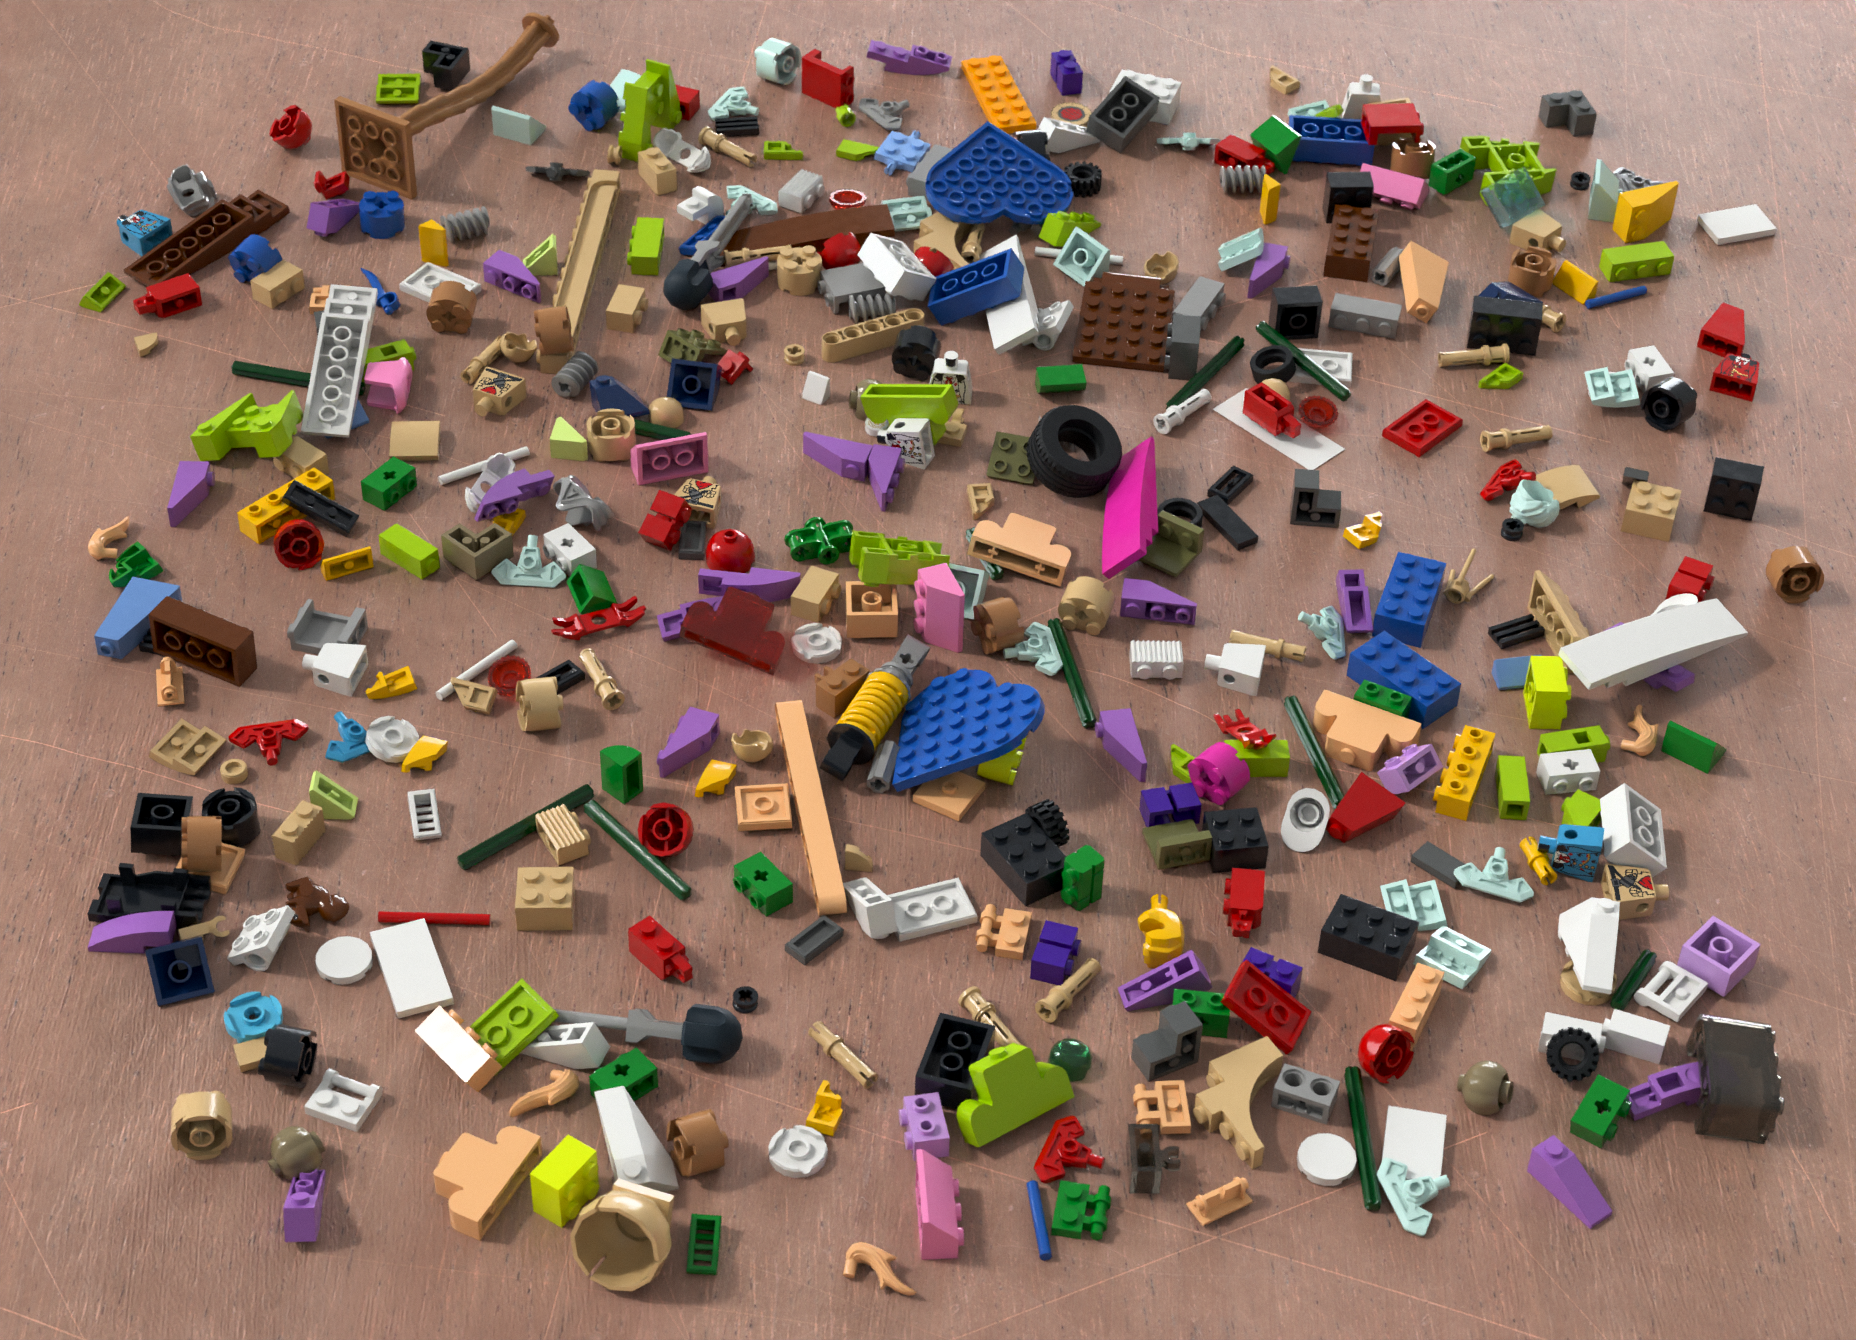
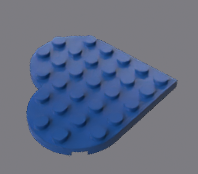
M988 121L935 163L929 170L925 183L926 196L935 210L954 222L968 224L989 223L1002 215L1016 223L1044 224L1048 213H1057L1058 211L1067 213L1073 198L1071 181L1061 168Z
M962 668L956 673L945 677L935 678L931 685L921 691L905 706L906 710L902 717L898 743L900 749L896 756L892 785L899 792L993 760L1014 750L1022 744L1021 740L1028 735L1029 731L1033 733L1036 731L1044 717L1045 705L1038 691L1029 685L1011 684L1010 682L998 686L993 676L988 672L968 670L967 668Z

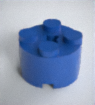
M596 80L589 81L572 96L568 106L569 112L574 115L587 131L600 129L619 112L616 92L603 81L601 83L595 82Z
M368 191L363 194V198L359 203L360 228L364 234L367 232L374 239H387L394 237L395 233L403 231L405 227L404 203L399 197L398 192L375 193Z
M252 234L242 241L228 256V259L235 271L234 277L241 283L245 281L251 283L250 280L263 272L266 273L274 265L282 261L281 254L276 247L272 249L268 245L270 242L267 239Z

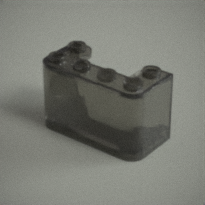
M1699 1014L1686 1043L1687 1056H1692V1058H1697L1701 1089L1697 1107H1700L1703 1111L1700 1119H1695L1694 1121L1695 1134L1765 1144L1769 1133L1774 1132L1777 1116L1782 1115L1784 1110V1098L1780 1097L1779 1091L1781 1088V1075H1777L1779 1057L1778 1053L1774 1052L1776 1033L1771 1029L1770 1024Z

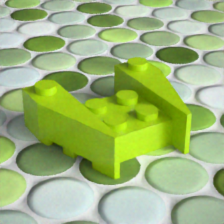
M649 59L646 60V71L634 84L624 83L623 99H625L626 109L625 112H621L620 121H624L623 130L619 131L618 146H622V158L638 162V152L653 148V144H651V125L659 128L673 129L676 124L680 123L682 118L680 101L671 66Z
M1489 136L1462 137L1459 149L1476 157L1475 169H1491L1492 171L1484 172L1479 193L1486 206L1508 205L1551 192L1556 168L1544 169L1537 158L1539 143L1523 141V144L1509 143V139L1501 138L1499 142L1490 140Z
M291 390L278 404H271L267 407H258L253 394L249 393L205 423L200 424L190 438L200 461L220 460L231 448L255 447L259 458L280 457L292 444L293 439L291 436L296 435V424L301 423L304 414L294 390Z
M852 530L849 560L852 565H855V568L859 569L858 577L860 581L869 587H879V584L914 585L917 580L918 569L947 563L949 567L950 555L941 554L942 543L907 540L908 537L898 536L897 539L885 538L883 533Z

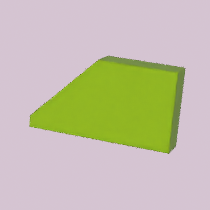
M1337 104L1315 114V117L1334 118L1341 115L1344 110L1341 104Z
M843 139L836 150V156L859 161L863 160L864 156L867 155L875 156V152L879 147Z
M764 141V160H803V152L801 150H794L791 148V144L786 141Z
M1504 363L1479 381L1478 387L1481 389H1509L1523 379V372Z
M1172 744L1170 753L1173 775L1185 783H1192L1188 764L1195 757L1177 745Z

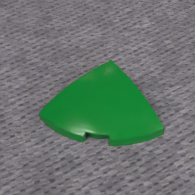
M137 541L116 559L117 571L115 573L113 569H110L109 580L114 588L126 587L132 577L149 580L162 573L163 569L150 556L146 548Z

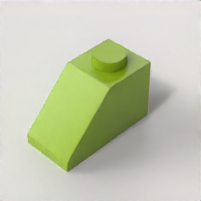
M1577 789L1571 798L1567 797L1561 807V811L1564 812L1562 824L1598 827L1602 822L1600 799Z

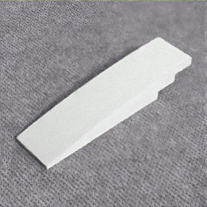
M1017 235L979 256V260L1012 248L1025 267L1020 297L998 304L994 308L985 309L994 349L998 355L1039 334L1037 327L1039 326L1038 318L1040 316Z
M331 284L329 297L326 298L325 309L321 315L301 434L349 438L378 296L377 288Z
M1716 598L1657 613L1597 633L1561 647L1558 655L1588 690L1603 684L1609 688L1621 682L1628 686L1747 636L1748 632Z

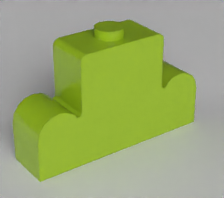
M870 384L860 396L867 417L874 423L881 424L888 420L891 425L897 418L929 419L933 445H936L946 432L945 423L958 407V400L952 384Z
M1012 1043L1006 1047H998L991 1050L988 1056L969 1066L978 1101L974 1099L963 1101L957 1109V1121L964 1142L981 1147L1075 1096L1068 1074L1062 1067L1047 1062L1036 1063L1031 1048Z

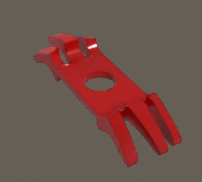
M633 596L622 604L612 603L610 608L579 616L575 613L568 618L553 617V623L563 628L552 629L551 632L553 635L566 639L580 640L584 635L621 625L629 627L645 615L646 607L643 605L629 611L637 603V597ZM596 617H602L606 619V622L594 624L592 620Z
M1235 709L1238 720L1236 722L1228 715H1223L1222 719L1219 714H1214L1215 721L1222 733H1229L1241 741L1244 749L1250 750L1253 748L1259 750L1266 748L1276 738L1275 733L1269 735L1265 728L1261 730L1249 721V717L1245 718L1240 709Z

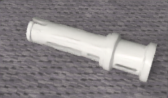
M1202 389L1178 406H1170L1165 413L1154 417L1153 423L1155 428L1161 434L1169 433L1172 427L1181 425L1185 417L1212 400L1211 393L1207 389Z

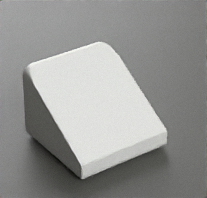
M809 371L802 398L822 405L830 397V378Z

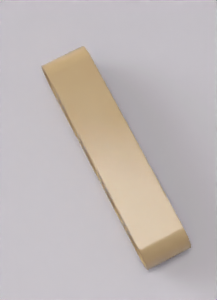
M911 308L827 332L822 336V359L826 362L834 363L893 346L901 330L911 329V326L915 325L924 326V312L918 308Z

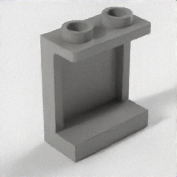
M863 263L820 271V281L817 282L819 293L824 295L826 306L830 307L834 314L839 313L840 303L849 301V295H852L854 300H857L858 295H862L864 299L870 294L874 300L876 294H880L883 300L886 294V287L874 278L875 274L867 269Z
M307 599L304 606L298 610L294 623H291L288 627L287 637L290 639L291 650L318 655L326 643L358 645L368 629L366 609L356 607L351 617L317 611L314 608V601Z

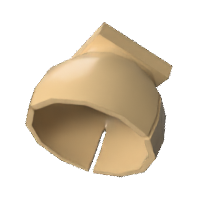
M617 1179L613 1184L612 1191L605 1193L585 1206L570 1235L573 1257L587 1276L599 1260L605 1257L590 1279L609 1290L634 1291L657 1277L671 1249L670 1226L674 1196Z

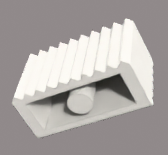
M802 168L779 190V206L803 214L805 209L807 210V208L812 206L816 198L818 199V197L823 195L825 190L823 176L815 175L814 172L811 173L807 170L804 171Z
M1131 641L1129 654L1131 678H1166L1169 680L1182 678L1184 662L1181 641Z

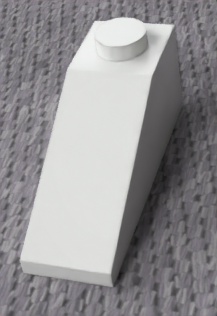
M1047 117L1043 118L1038 128L1042 132H1047L1048 144L1045 145L1046 153H1050V151L1062 153L1100 142L1099 139L1086 132L1087 127Z
M866 877L843 883L846 899L862 930L868 936L874 939H882L888 937L889 933L897 931L892 899Z
M594 1022L548 1026L520 1053L573 1069L599 1068L610 1049V1045Z

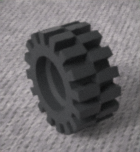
M1077 161L1075 165L1070 163L1069 166L1065 167L1064 172L1071 181V188L1075 197H1079V195H1082V198H1086V195L1091 197L1093 193L1096 195L1101 190L1102 170L1099 169V166H1093L1091 162L1086 164V161H1082V164Z
M1046 799L1028 807L1025 812L1057 847L1068 842L1069 829L1066 828V825H1068L1067 821L1063 819L1064 814L1059 812L1060 808L1058 805H1055L1054 801Z
M1568 1027V1029L1559 1030L1548 1042L1546 1052L1547 1063L1551 1067V1071L1556 1073L1559 1078H1565L1570 1082L1572 1080L1581 1081L1584 1077L1588 1078L1596 1070L1599 1062V1048L1596 1040L1593 1039L1589 1032H1585L1579 1027L1578 1029ZM1570 1043L1578 1044L1584 1050V1059L1576 1065L1567 1064L1561 1056L1564 1046Z

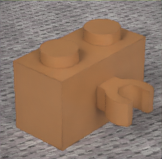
M852 658L834 671L832 668L825 666L824 676L815 673L816 707L834 719L845 712L858 693L870 670Z

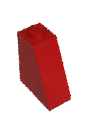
M1723 302L1701 328L1697 347L1724 358L1727 354L1739 356L1743 353L1745 345L1744 310Z
M1361 772L1329 817L1325 830L1333 838L1346 843L1394 819L1406 802Z

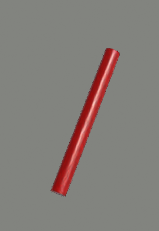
M378 912V922L407 923L423 918L426 924L490 925L491 914Z

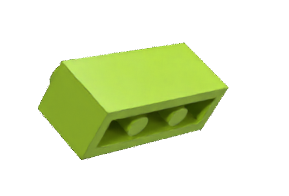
M637 217L636 226H632V239H630L629 244L630 252L627 254V265H631L632 275L658 276L665 237L664 218Z
M1664 241L1602 249L1599 268L1609 282L1671 274L1674 255Z

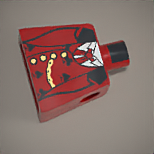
M1742 353L1739 356L1727 354L1714 370L1709 390L1752 402L1758 382L1760 363L1752 360L1751 356L1746 353Z

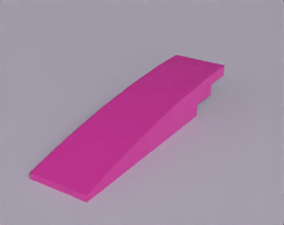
M1152 436L1122 456L1121 463L1109 483L1102 542V574L1108 579L1147 554L1146 547L1152 544V537L1158 533L1155 443Z

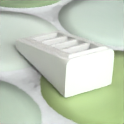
M435 789L408 792V806L414 841L442 838ZM430 805V807L415 808V806ZM419 813H432L430 815L417 816ZM433 820L432 823L418 824V821ZM434 828L432 831L419 832V829Z

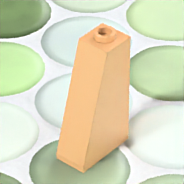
M1410 241L1399 255L1407 313L1427 323L1439 307L1449 262Z

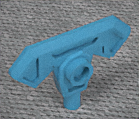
M342 711L337 712L334 715V719L338 723V731L343 741L330 740L325 758L343 763L370 752L366 745L367 731L364 730L363 726L352 718L348 719Z

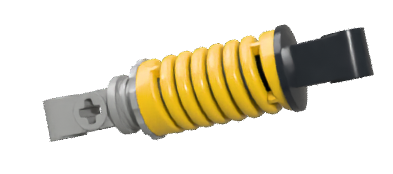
M907 635L891 662H886L881 668H876L873 672H869L864 684L841 718L828 732L827 740L830 750L823 759L820 769L843 782L853 764L861 765L871 760L876 747L880 744L902 711V708L911 699L912 675L926 658L930 650L928 645Z

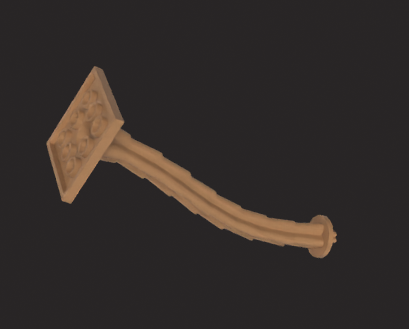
M527 13L522 20L523 33L497 63L466 85H460L446 94L441 93L423 104H418L400 117L390 115L342 96L334 99L342 172L346 171L353 178L388 191H396L399 195L411 200L417 196L412 136L423 132L429 126L445 121L446 118L465 113L466 109L485 102L487 98L493 96L495 92L514 80L515 75L534 59L533 56L542 47H554L559 41V33L553 25L554 20L549 15L542 16L538 13Z

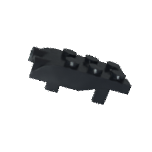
M120 863V875L103 873L98 886L99 900H92L87 913L89 921L105 922L135 913L174 911L176 929L189 927L192 924H200L204 914V905L208 904L211 896L210 876L189 874L187 869L174 868L173 872L152 871L136 875L134 864Z

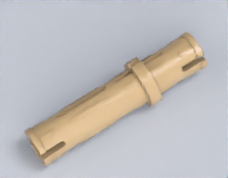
M501 335L497 336L479 356H475L470 361L469 366L461 372L460 377L465 383H473L482 374L485 367H488L502 353L499 345L502 338Z
M1232 630L1230 634L1231 640H1229V643L1266 645L1265 653L1275 655V658L1285 657L1303 662L1306 653L1304 652H1306L1307 646L1287 643L1285 639L1281 638L1274 640Z
M822 1021L814 1023L813 1026L818 1031L810 1027L808 1035L823 1047V1052L829 1057H834L865 1089L872 1087L874 1084L866 1076L876 1082L878 1075L844 1044V1040L839 1035H834Z

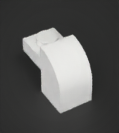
M695 187L692 189V197L677 205V213L691 221L698 220L706 225L716 215L724 216V204L721 197L703 187Z

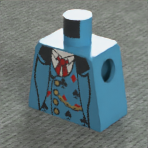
M139 210L129 217L121 215L117 219L121 241L141 257L173 235L169 218L145 210Z
M1562 824L1559 826L1556 838L1540 835L1537 851L1552 854L1551 867L1553 870L1593 882L1602 849L1604 828Z

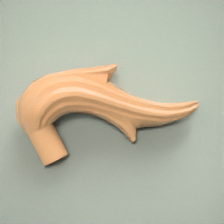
M126 516L121 522L108 529L101 530L98 528L88 544V551L94 559H117L118 549L105 547L114 540L127 537L125 532L129 526V516Z
M1639 704L1635 708L1633 721L1628 722L1627 725L1635 729L1640 736L1636 742L1623 740L1621 749L1635 752L1639 756H1646L1656 746L1659 724L1649 725L1643 718L1642 705Z
M570 1069L564 1071L552 1070L550 1079L555 1082L520 1097L512 1105L509 1111L510 1117L518 1116L545 1105L551 1106L571 1097L579 1087V1077Z
M863 1242L854 1243L846 1252L843 1276L855 1278L857 1264L863 1263L872 1267L880 1281V1290L888 1286L904 1295H915L917 1293L903 1284L893 1273L890 1261L895 1260L897 1257L874 1245Z

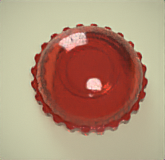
M843 189L832 192L829 196V203H831L835 210L862 207L866 202V195L858 190Z
M1309 396L1302 400L1299 405L1300 418L1312 428H1326L1337 420L1338 409L1336 405L1325 397Z
M512 655L502 657L496 663H493L487 677L489 686L496 688L500 696L516 695L518 681L531 679V669L524 658Z

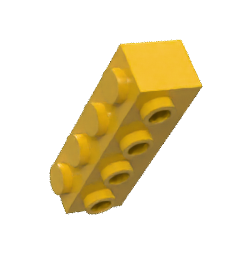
M313 467L237 512L240 531L257 544H261L274 536L278 528L285 522L293 519H302L307 516L281 502L294 480L334 500L333 480Z
M1465 725L1462 734L1456 735L1453 744L1455 752L1450 751L1446 766L1449 768H1443L1440 777L1442 786L1437 785L1434 792L1433 801L1437 802L1435 813L1464 821L1467 820L1490 759L1496 733Z

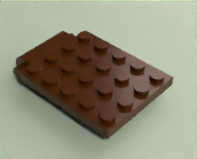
M1104 271L1102 278L1093 277V281H1085L1072 363L1164 372L1168 323H1171L1175 290H1169V285H1162L1160 277Z

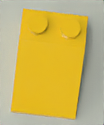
M1673 181L1619 193L1612 229L1624 243L1647 238L1671 219L1679 183Z

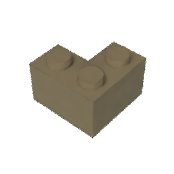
M459 523L441 535L443 558L476 580L492 571L493 568L506 558L509 560L514 557L512 534L496 523L478 534H475Z

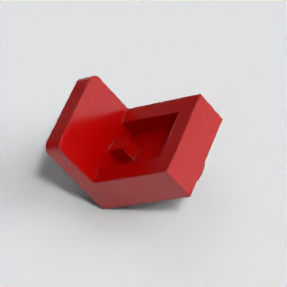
M319 170L315 174L314 187L327 200L333 196L342 195L349 190L350 176L344 171L326 179Z
M729 349L718 363L722 367L721 378L732 385L744 369L751 373L753 368L748 363L750 359L740 351L736 354Z

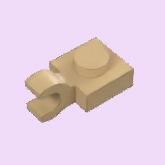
M957 408L952 415L951 422L947 421L945 423L946 432L938 443L961 447L967 432V425L963 424L964 418H962L964 409Z
M217 916L213 920L178 929L179 940L201 936L204 940L203 934L212 933L217 937H225L229 934V930L220 932L217 930L216 924L226 918L225 916Z

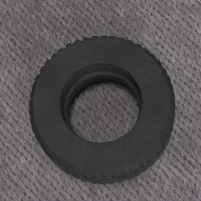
M1063 405L1045 413L1032 432L1026 449L1029 465L1037 479L1051 491L1072 498L1090 497L1103 490L1115 474L1122 459L1121 442L1112 424L1096 411L1077 405ZM1059 442H1069L1078 446L1085 452L1089 461H1081L1071 457L1063 450Z

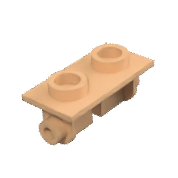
M164 657L160 662V669H156L158 707L184 704L183 668L176 667V662L171 657Z
M1235 1177L1232 1182L1204 1195H1197L1194 1200L1186 1203V1206L1201 1225L1204 1226L1253 1203V1200L1246 1193V1189L1249 1188L1247 1180L1244 1177L1241 1179Z

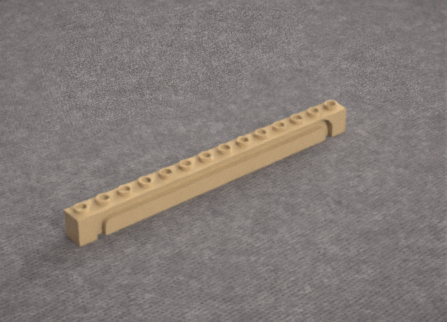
M594 169L592 177L588 178L587 190L584 191L583 197L584 203L580 204V215H577L576 228H573L572 241L569 242V254L565 255V267L561 269V281L557 282V294L553 296V307L566 305L572 327L571 334L574 340V351L541 356L540 349H538L536 362L540 363L541 373L557 374L575 353L621 189L620 171Z

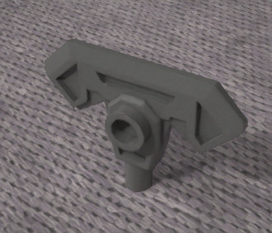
M550 162L549 167L526 166L527 172L546 173L550 177L549 180L562 181L565 175H590V171L565 168L563 163Z

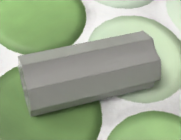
M1397 247L1390 249L1372 270L1371 279L1375 284L1384 286L1400 270L1399 255L1404 249Z
M885 740V742L880 743L867 778V787L871 788L875 793L883 794L884 791L890 789L894 776L896 756L900 749L894 741Z

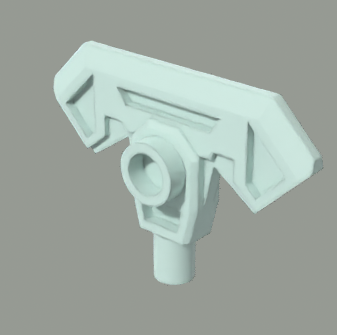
M744 87L728 89L708 110V114L715 121V119L729 118V114L732 116H746L747 114L757 116L759 108L751 106V103L743 100L748 98V93Z
M1191 132L1183 133L1181 138L1157 139V143L1181 144L1183 150H1195L1198 144H1217L1220 142V139L1197 138L1196 133Z
M742 185L726 186L727 198L736 199L731 204V208L742 194H751L753 207H750L748 214L752 213L754 208H757L758 213L761 215H774L778 212L776 202Z
M528 535L527 546L523 547L517 566L506 558L492 570V575L501 585L546 588L558 586L566 579V574L554 561L542 568L540 549L537 547L538 536Z
M1333 606L1325 607L1319 611L1322 616L1317 614L1309 615L1302 611L1298 616V620L1307 624L1308 629L1319 640H1325L1322 643V647L1328 655L1335 660L1345 657L1343 618Z
M1033 622L1025 630L1024 636L1028 638L1027 641L1018 643L1015 647L1003 649L1005 659L1017 657L1018 660L1037 662L1035 668L1049 676L1055 675L1063 667L1051 629L1038 622Z
M1502 847L1495 848L1494 856L1490 857L1482 872L1471 862L1456 868L1453 873L1462 886L1515 902H1523L1534 895L1532 888L1524 878L1509 880L1508 861L1504 859L1506 850Z
M1384 1158L1377 1172V1178L1405 1231L1421 1237L1425 1236L1433 1214L1420 1206L1438 1195V1190L1450 1186L1448 1177L1443 1175L1432 1179L1431 1176L1405 1180L1408 1166L1390 1158Z

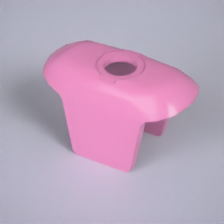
M401 357L397 361L368 363L364 378L365 384L371 385L367 405L395 410L397 414L404 410L412 382V367L405 357Z

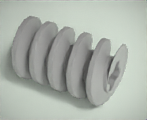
M1239 165L1236 166L1235 170H1233L1232 166H1228L1226 172L1224 167L1221 166L1220 185L1224 193H1227L1228 187H1231L1233 193L1236 192L1237 187H1240L1241 193H1244L1245 187H1248L1250 193L1253 192L1254 187H1257L1258 193H1261L1263 177L1266 174L1265 166L1262 165L1260 171L1257 165H1254L1252 170L1246 165L1243 171Z
M484 206L481 207V210L474 208L472 213L470 210H465L464 215L461 212H457L455 216L448 214L447 219L443 215L440 217L441 226L445 228L446 237L449 238L451 243L454 242V235L459 240H462V233H465L469 239L471 238V231L478 237L479 230L482 229L486 235L490 225L489 215Z
M888 293L885 294L883 300L880 294H876L874 301L870 294L867 295L865 301L862 295H858L856 301L852 295H849V318H853L855 324H858L860 317L865 322L868 321L869 317L876 319L878 316L883 317L896 313L895 296L891 300Z
M576 352L557 375L553 377L551 381L553 390L561 397L577 396L593 376L597 374L599 370L597 362L585 352Z

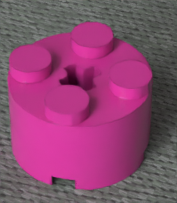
M1217 742L1188 764L1189 776L1198 797H1205L1209 801L1221 806L1249 782L1250 771L1244 759L1242 761L1238 759L1235 755L1238 751L1229 744Z

